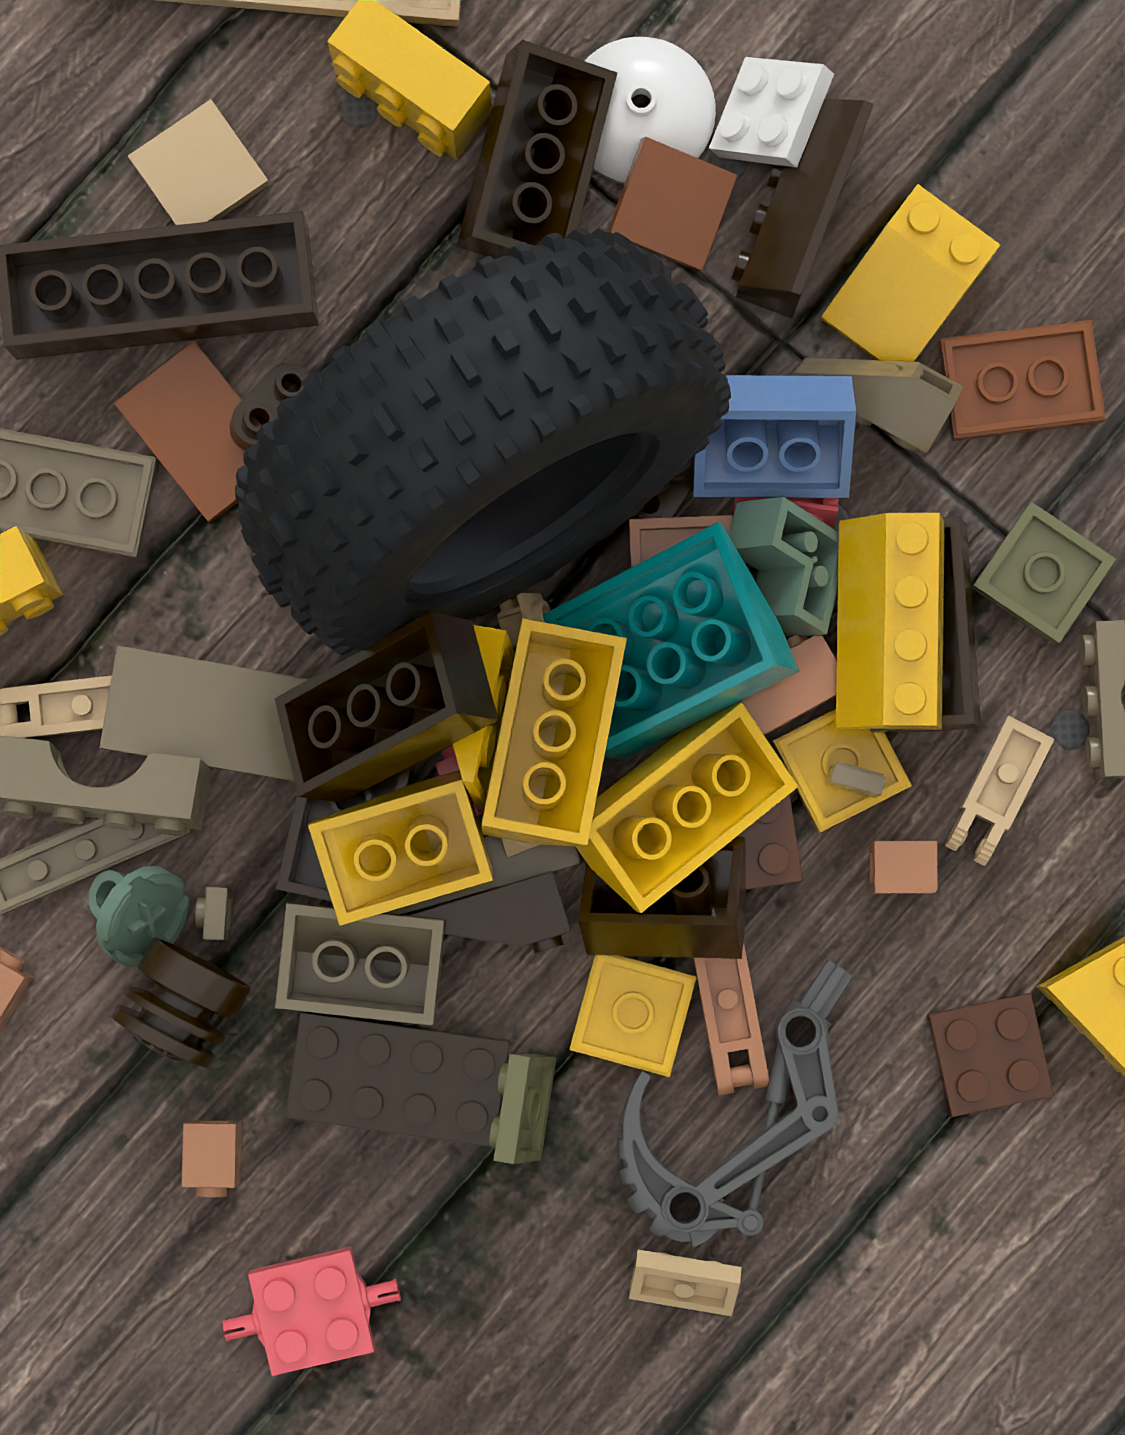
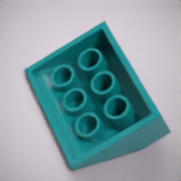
M719 522L542 615L545 623L627 638L604 757L624 760L800 672L780 623L725 528Z

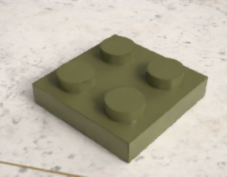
M1030 502L971 588L1057 645L1076 620L1116 558L1033 502Z
M509 1054L508 1063H503L498 1077V1093L503 1095L500 1116H495L492 1122L489 1138L490 1146L495 1148L493 1161L519 1164L541 1160L556 1057L541 1054Z

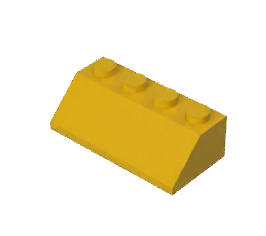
M883 513L839 521L836 729L942 730L944 520L940 513Z
M522 618L481 825L483 835L530 844L587 847L627 638Z
M738 702L682 730L596 798L587 847H575L589 867L635 911L642 913L794 791L798 785L743 703Z

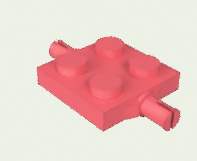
M349 1246L249 1270L248 1277L254 1299L252 1314L227 1320L224 1319L222 1323L223 1330L226 1331L225 1338L227 1342L257 1334L258 1339L265 1347L271 1375L275 1376L374 1352L375 1345L369 1323L371 1307L401 1301L400 1290L398 1289L397 1279L366 1287V1283L357 1272L352 1247Z

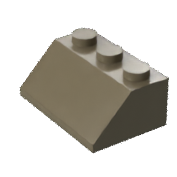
M287 902L275 1008L433 1026L437 1014L445 920L381 913L339 926L334 907Z

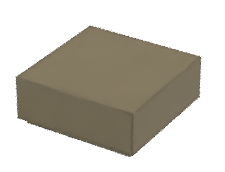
M837 762L829 769L826 785L876 798L882 794L886 777H883L884 774Z

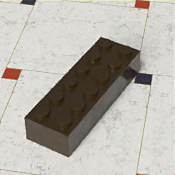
M303 211L0 245V308L4 347L16 360L319 326L309 228Z

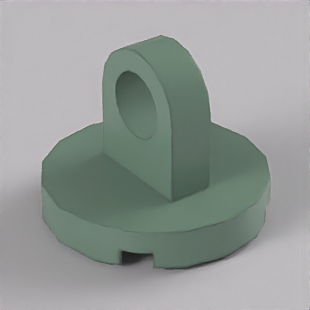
M143 866L129 874L108 870L96 876L91 884L88 900L91 913L97 919V942L104 954L126 967L139 966L154 937L174 944L184 928L189 911V897L184 895L183 887L186 886L182 879L160 866Z

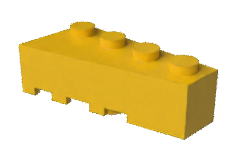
M1124 936L1036 987L1068 1017L1067 1019L1081 1034H1084L1117 1072H1120L1125 1077Z

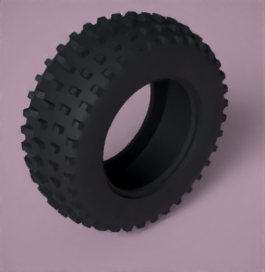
M583 228L574 229L564 239L558 233L549 234L532 247L526 242L514 245L505 256L496 260L491 256L477 261L471 271L457 278L454 274H451L440 280L437 289L420 299L413 296L403 302L402 310L384 322L377 320L366 328L368 333L352 346H342L332 354L334 360L322 371L310 373L302 381L303 389L296 396L284 399L276 408L277 419L262 425L256 433L258 443L246 449L243 455L245 465L237 469L235 498L238 501L239 511L241 512L239 515L242 527L241 533L246 545L251 547L252 552L256 554L252 557V562L260 573L258 578L269 596L273 595L278 605L282 608L290 605L292 618L307 634L311 635L314 633L318 638L322 639L326 646L339 655L344 656L348 654L352 656L362 649L376 644L387 635L428 612L468 620L490 613L494 607L509 599L517 598L518 594L524 593L525 590L542 580H547L571 561L585 555L586 551L592 546L617 531L616 528L627 519L640 513L645 508L644 505L651 498L663 493L670 486L669 481L674 476L684 472L692 464L690 458L706 448L709 444L708 436L719 430L722 425L721 417L728 413L731 391L728 378L720 373L725 370V363L722 358L724 354L721 346L711 333L703 330L708 325L706 316L709 314L691 287L689 288L683 282L676 286L673 284L670 270L654 253L650 252L647 254L624 235L618 232L612 234V232L603 228H597L592 233Z

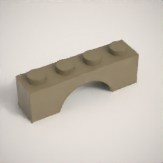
M0 736V806L3 807V814L18 818H33L34 811L53 813L52 818L54 820L70 824H83L84 817L103 819V825L122 830H133L135 823L154 825V831L174 836L185 835V829L202 830L212 770L201 758L150 752L141 767L126 780L108 787H88L72 781L66 770L62 753L49 741Z

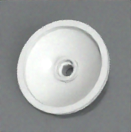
M629 37L604 45L585 60L594 65L618 72L593 166L595 173L609 181L624 185L638 145L643 137L651 138L698 159L702 156L709 144L714 129L716 115L715 98L712 86L704 70L687 52L661 39ZM643 94L651 102L647 107L638 108L632 103V98Z

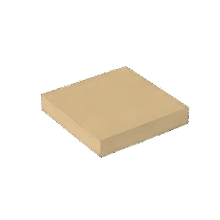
M211 99L128 155L136 170L175 225L219 220L270 185L264 173Z

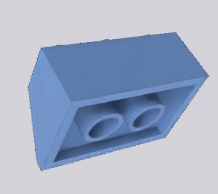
M725 375L728 378L731 391L728 413L721 417L722 425L719 430L708 436L709 444L706 448L693 456V497L849 498L856 420L852 376Z

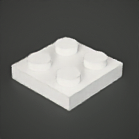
M745 57L709 149L720 158L798 167L834 73L824 64Z

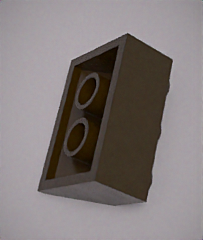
M736 836L642 913L635 911L586 862L578 922L587 955L742 959L746 919L745 837Z

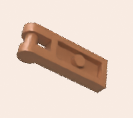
M744 943L742 959L693 958L718 1096L734 1093V1088L753 1085L754 1089L768 1087L769 1075ZM747 1049L749 1064L730 1067L727 1053Z

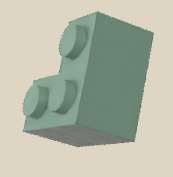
M785 497L737 502L729 537L743 561L759 570L756 584L780 623L785 637L827 634L838 588L839 532Z

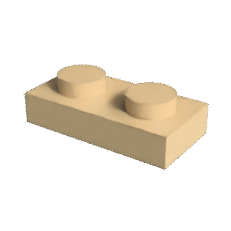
M638 1250L630 1284L629 1299L732 1316L740 1286L742 1267L722 1264L717 1261H703L673 1256L664 1252Z

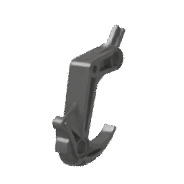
M827 959L800 1002L792 998L786 1009L777 1017L774 1025V1036L777 1046L765 1100L770 1101L765 1127L693 1183L669 1170L659 1162L644 1140L640 1124V1105L643 1092L651 1076L643 1070L640 1071L627 1097L620 1120L621 1138L617 1140V1157L622 1159L623 1167L618 1171L621 1184H629L632 1191L627 1197L634 1214L644 1211L651 1218L648 1231L658 1238L665 1235L676 1241H691L692 1246H697L709 1240L718 1229L738 1227L747 1236L756 1235L761 1231L763 1218L757 1210L766 1170L829 1131L838 1119V1106L828 1045V1029L831 1023L825 1019L853 978L846 970ZM797 1016L806 1017L813 1029L810 1040L801 1046L792 1045L785 1035L787 1023ZM790 1087L791 1094L793 1097V1104L789 1109H787L784 1113L778 1116L780 1103L786 1104L787 1094ZM753 1179L747 1207L740 1209L724 1201V1196ZM682 1192H689L695 1195L699 1201L696 1214L687 1220L675 1218L670 1213L671 1200Z

